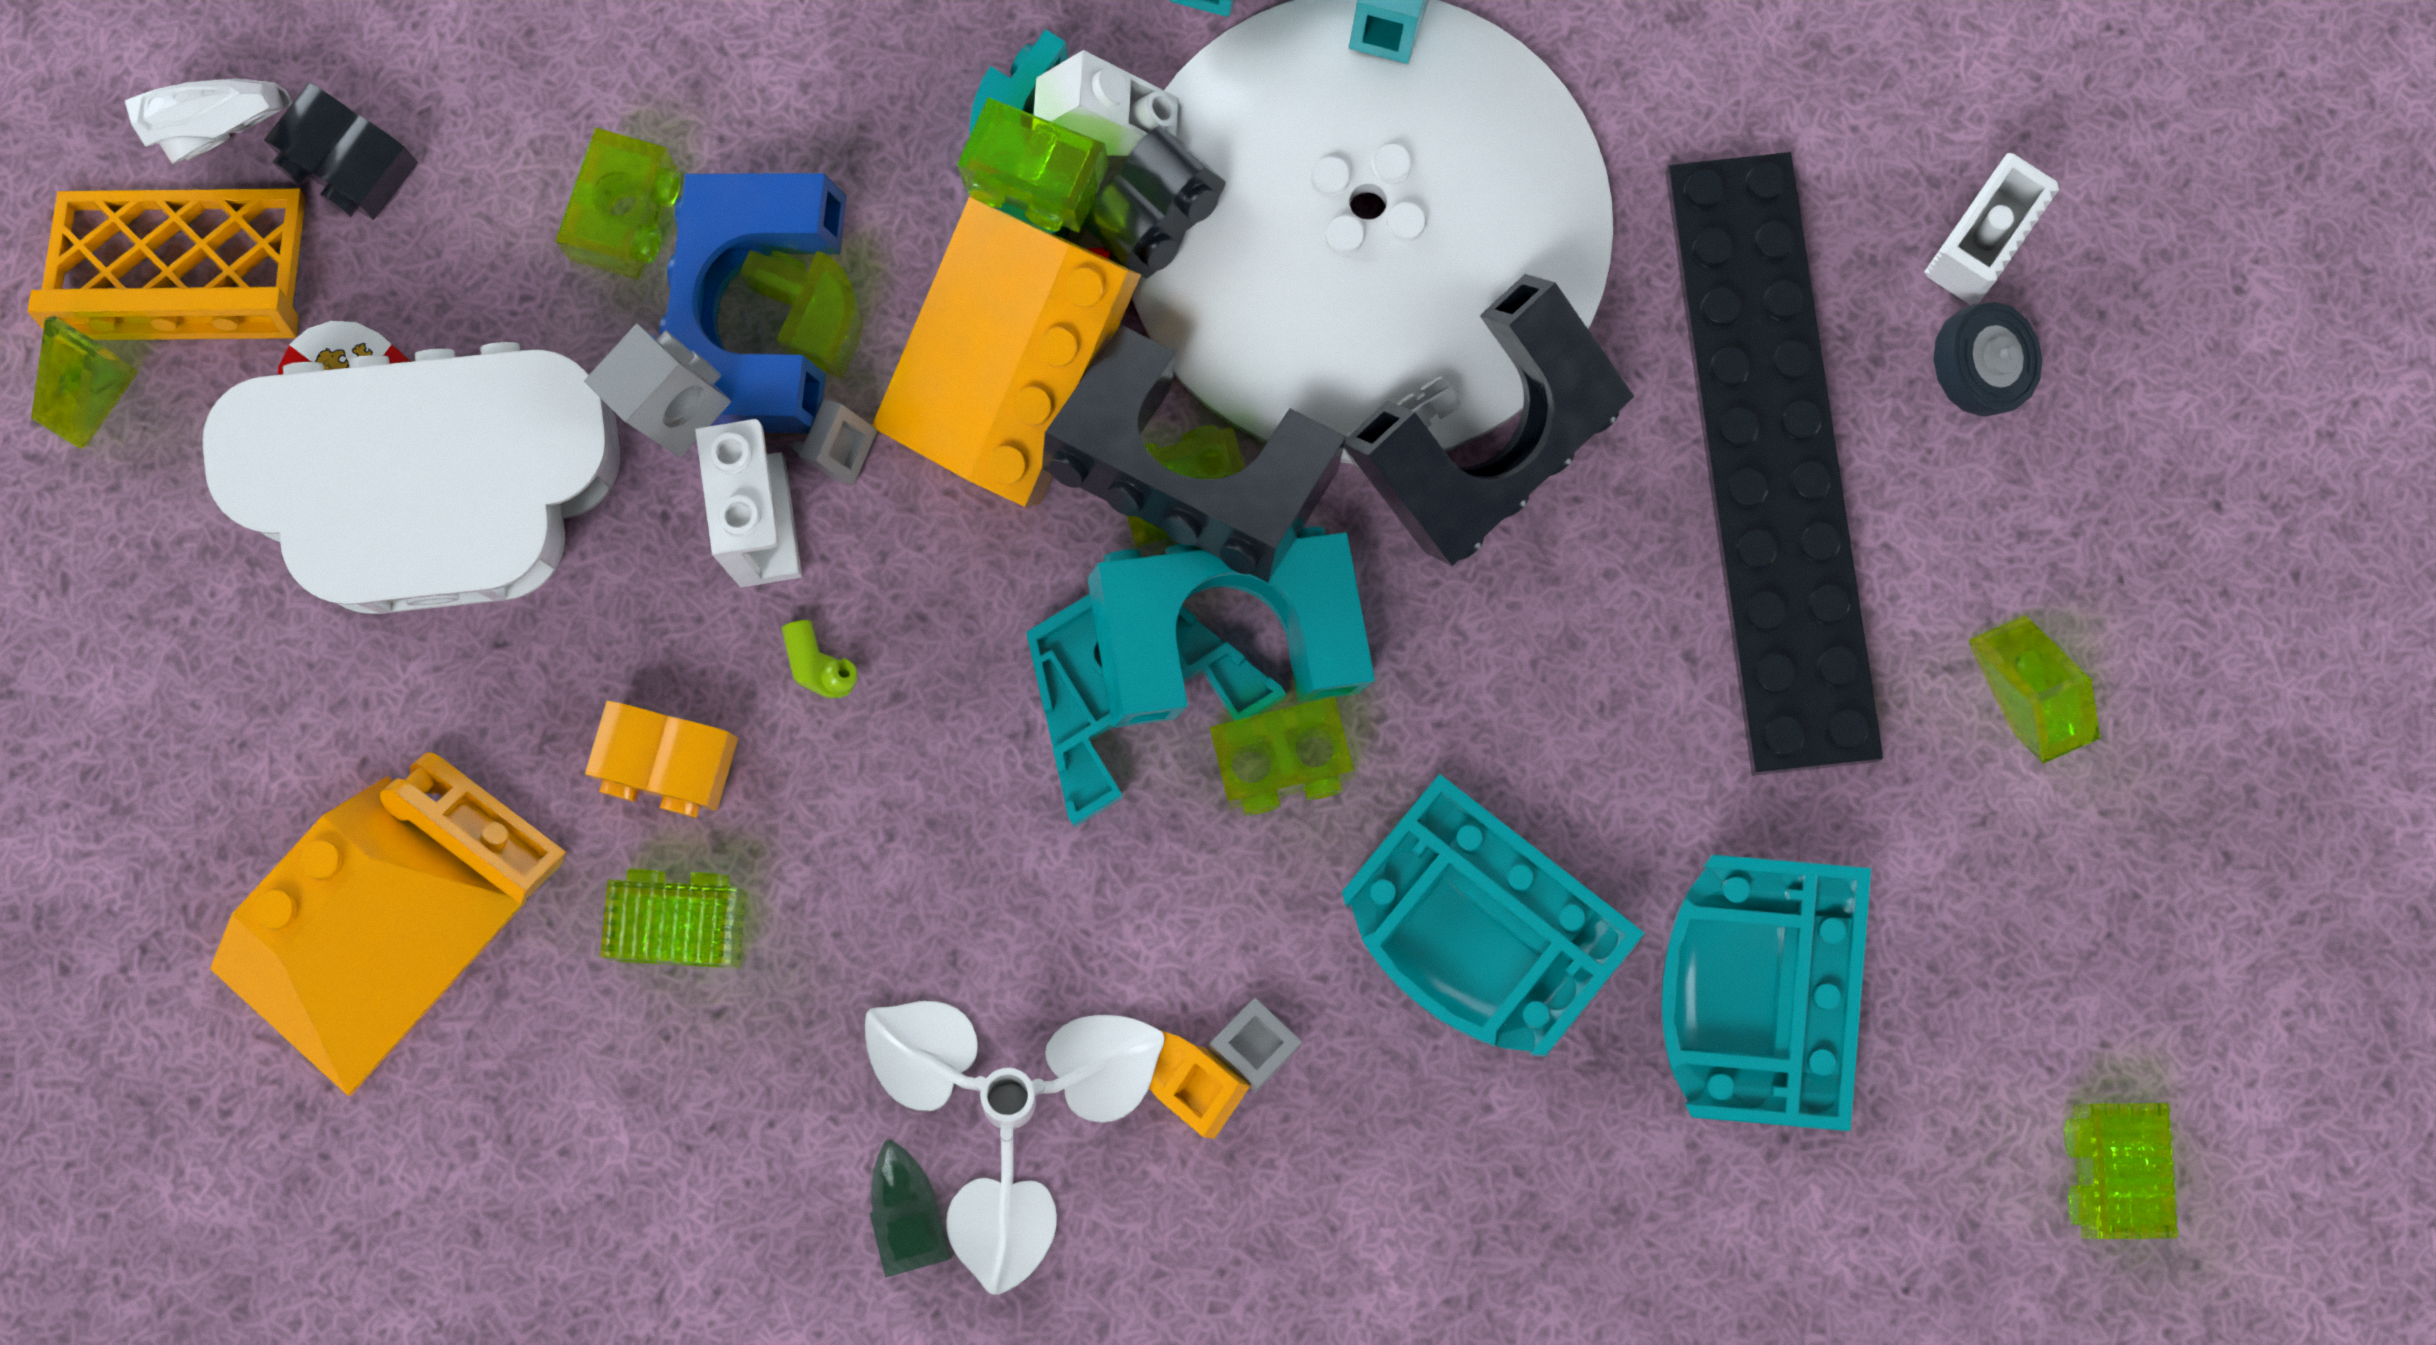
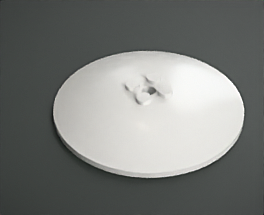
M1293 0L1253 15L1225 31L1200 50L1176 74L1164 90L1179 98L1176 137L1215 171L1226 184L1212 214L1186 230L1173 261L1167 267L1155 272L1147 279L1142 276L1140 277L1132 295L1135 310L1148 338L1176 352L1173 374L1181 384L1206 408L1233 427L1261 442H1268L1289 408L1346 435L1364 423L1386 401L1397 403L1411 393L1416 398L1423 394L1420 387L1438 376H1443L1449 381L1459 397L1460 406L1442 419L1438 415L1430 418L1429 420L1432 425L1428 429L1445 452L1483 437L1510 421L1523 410L1524 393L1520 375L1511 359L1480 317L1524 274L1556 282L1588 330L1592 324L1604 292L1611 262L1613 241L1612 198L1607 170L1597 140L1582 110L1566 86L1552 70L1522 42L1497 25L1467 10L1439 0H1429L1409 63L1405 64L1348 49L1357 0ZM1361 193H1374L1384 201L1386 209L1375 219H1362L1352 212L1350 208L1352 199ZM1343 449L1340 462L1353 464Z

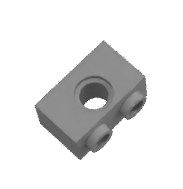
M638 323L632 327L584 380L624 422L680 458L696 442L695 429L709 427L732 402L714 385L720 379L721 374L694 350L690 351L667 330L657 338Z

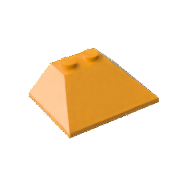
M388 776L333 808L318 819L231 914L210 970L347 1096L353 1095L527 902L525 900L520 905L411 821L399 820L387 812L381 803L380 793L394 781Z

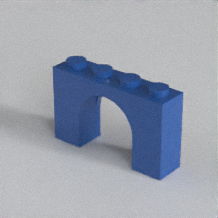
M825 173L685 174L683 193L679 196L675 205V221L678 232L675 254L670 257L667 266L670 294L667 314L662 317L660 322L659 336L667 330L690 351L694 350L721 374L720 379L714 385L732 402L710 426L756 419L763 426L764 433L808 434L823 402L826 373L803 355L738 354L728 352L719 334L718 311L721 299L729 283L743 268L758 259L779 254L840 255L847 195Z

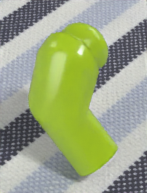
M811 620L794 621L781 627L792 676L798 685L827 699L845 697L853 690L858 679L855 665L846 658L840 661L819 652Z

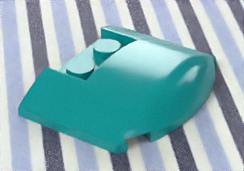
M1441 774L1435 778L1341 892L1347 909L1352 906L1357 927L1362 936L1361 939L1369 953L1386 975L1417 1005L1449 1027L1479 1042L1503 1049L1532 1051L1530 1056L1547 1057L1645 935V932Z
M1711 854L1702 866L1706 867V869L1688 890L1677 911L1667 944L1661 981V1019L1665 1050L1670 1069L1685 1098L1688 1100L1683 1102L1692 1118L1851 1131L1871 868Z

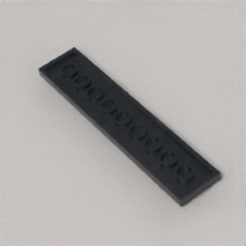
M1791 152L1668 165L1665 174L1751 774L1755 776L1879 762L1883 759Z

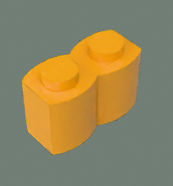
M607 700L585 775L602 781L599 788V793L634 803L637 801L639 792L662 797L660 809L697 819L700 808L713 811L718 810L738 737L728 731Z

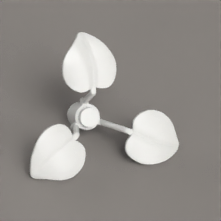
M918 1001L868 1010L865 1019V1039L869 1059L881 1085L896 1102L916 1111H935L947 1103L955 1083L964 1089L980 1091L981 1103L986 1118L994 1126L1001 1128V1183L989 1178H979L969 1182L952 1199L946 1219L948 1238L956 1256L979 1280L988 1293L1000 1295L1027 1279L1044 1259L1056 1231L1057 1213L1049 1190L1043 1184L1036 1181H1021L1013 1184L1014 1129L1023 1126L1032 1117L1036 1105L1035 1096L1056 1093L1065 1089L1067 1105L1078 1117L1099 1123L1113 1122L1124 1118L1136 1109L1148 1092L1156 1063L1164 1044V1035L1160 1030L1144 1022L1123 1016L1094 1015L1082 1017L1063 1025L1055 1032L1046 1046V1061L1052 1072L1058 1077L1053 1081H1043L1042 1079L1031 1081L1025 1073L1014 1068L998 1069L987 1078L983 1076L973 1078L967 1077L962 1073L968 1070L975 1062L978 1052L977 1036L970 1020L957 1008L937 1001Z

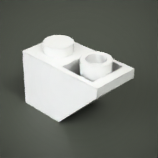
M1082 50L1036 78L1032 133L1079 155L1128 156L1138 142L1159 125L1176 137L1179 98Z

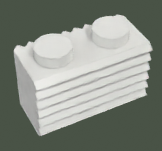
M2007 153L1924 273L1928 278L1969 305L1979 303L1997 281V278L2004 271L2006 265L2010 262L2046 207L2059 191L2057 181L2015 154Z

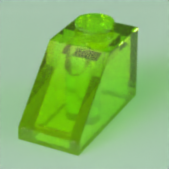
M2026 615L1969 639V646L2012 733L2042 764L2101 739L2092 679Z

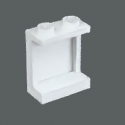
M756 419L695 429L711 550L714 558L740 588L802 578L786 458L783 453H766L763 426Z

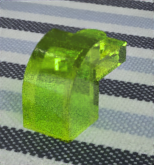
M750 250L740 270L750 291L791 306L777 337V341L785 355H803L823 372L843 379L858 347L863 328L861 306L844 270L831 257L818 250L807 272H805L806 266L802 262L785 253L772 251L770 257Z

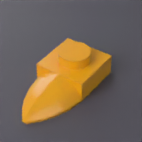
M1161 1031L1164 1035V1044L1157 1060L1149 1089L1163 1104L1202 1137L1215 1139L1251 1085L1207 1048L1194 1045L1180 1036Z

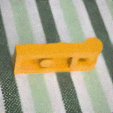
M424 753L410 766V775L406 779H395L380 793L382 805L393 817L402 821H411L520 905L563 863L566 854L565 850L435 753ZM439 793L443 797L435 802L426 794Z

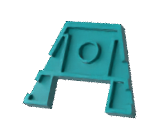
M1090 594L1026 632L1066 811L1074 828L1123 799L1121 791L1090 743L1096 737L1113 728ZM1183 605L1181 606L1176 624V640L1184 684L1203 674L1237 728H1240L1286 699L1287 694L1282 686L1271 677L1265 676L1249 663L1243 654L1228 642L1222 641L1200 623L1194 614Z

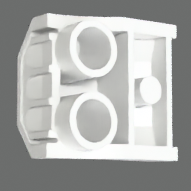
M233 78L187 82L154 89L125 100L131 125L144 145L160 144L170 162L175 164L184 159L190 161L230 139L231 137L228 133H241L290 106L293 101L288 92L275 82Z

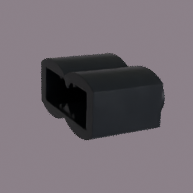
M311 83L305 86L264 139L277 154L272 163L280 171L302 186L311 178L325 187L320 196L349 218L358 210L374 220L418 164L417 160L405 146Z
M1159 125L1146 134L1133 148L1125 160L1120 174L1106 183L1093 197L1085 209L1080 223L1120 262L1147 279L1155 272L1167 267L1173 261L1186 230L1212 214L1226 182L1181 140Z

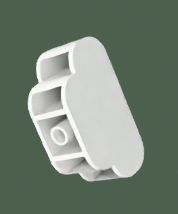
M499 342L481 346V355L455 357V351L452 349H429L416 352L415 361L390 364L389 357L368 355L349 359L350 368L324 370L323 363L319 362L287 364L283 366V375L249 379L237 384L224 393L212 407L207 417L202 440L207 485L214 501L223 513L236 523L248 529L261 532L265 536L280 542L284 562L289 572L311 594L326 601L337 603L355 612L384 614L511 600L532 593L541 587L555 572L562 558L565 546L564 519L579 516L593 509L607 496L616 481L620 466L617 423L614 411L584 382L589 375L577 363L555 352L547 350L520 351L519 343Z

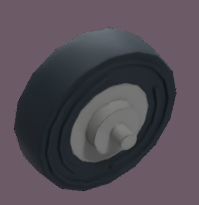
M1987 302L1962 308L1946 320L1936 337L1933 357L1937 380L1947 398L1962 411L1983 417L2014 411L2030 399L2040 381L2043 360L2038 337L2029 321L2013 307L1998 302Z

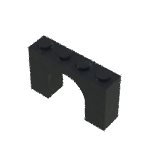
M1524 274L1480 315L1483 322L1515 365L1522 381L1524 393L1522 416L1516 432L1508 444L1494 457L1474 466L1457 467L1415 411L1390 401H1386L1345 440L1344 448L1426 554L1450 566H1454L1459 560L1473 555L1483 544L1484 537L1504 518L1519 512L1527 504L1529 495L1549 476L1564 470L1572 462L1574 453L1594 434L1609 428L1617 420L1619 411L1635 397L1556 282Z
M1120 325L1045 431L1042 469L1050 472L1057 481L1068 487H1079L1107 501L1117 512L1126 516H1137L1164 530L1176 542L1184 545H1194L1220 558L1230 569L1241 574H1251L1268 583L1337 474L1346 436L1289 408L1258 457L1240 472L1218 479H1195L1172 472L1151 456L1145 448L1140 434L1171 390L1176 352Z

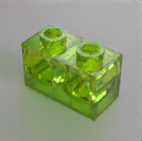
M1335 696L1209 727L1228 809L1242 807L1244 816L1258 815L1281 807L1279 797L1304 792L1307 801L1337 795L1344 791L1342 782L1352 780L1354 768ZM1310 737H1317L1326 741L1333 753L1329 762L1320 767L1304 765L1298 759L1295 752L1301 741ZM1245 753H1258L1268 760L1271 768L1263 780L1248 783L1236 776L1233 771L1234 763Z

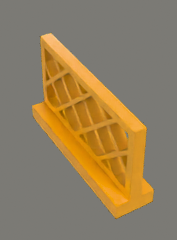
M301 189L57 191L42 289L31 290L27 312L52 341L297 338L298 314L293 308V298L304 219L305 195ZM286 208L284 223L264 239L249 225L251 221L266 209ZM206 209H222L230 218L205 238L201 239L188 226L191 221ZM100 210L108 219L83 239L79 240L72 233L74 212ZM145 210H162L168 219L142 240L127 227L130 222ZM242 229L256 245L228 266L214 251ZM181 230L195 246L167 267L153 252ZM121 231L134 246L108 267H105L92 253ZM70 242H71L74 246H72V247L69 249V245H70ZM281 246L279 255L275 250ZM269 256L278 265L276 287H249L241 278ZM146 257L161 271L160 274L142 288H126L119 281L122 276ZM206 257L222 271L204 287L188 288L180 280ZM85 258L100 272L80 289H63L65 274Z

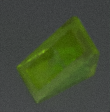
M52 316L46 319L44 323L31 419L79 449H82L88 445L138 374V371L103 345L56 316Z

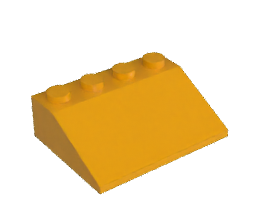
M969 196L872 426L879 432L978 486L1023 507L1040 505L1053 478L1050 472L1042 469L1045 431L1118 329L1141 274Z

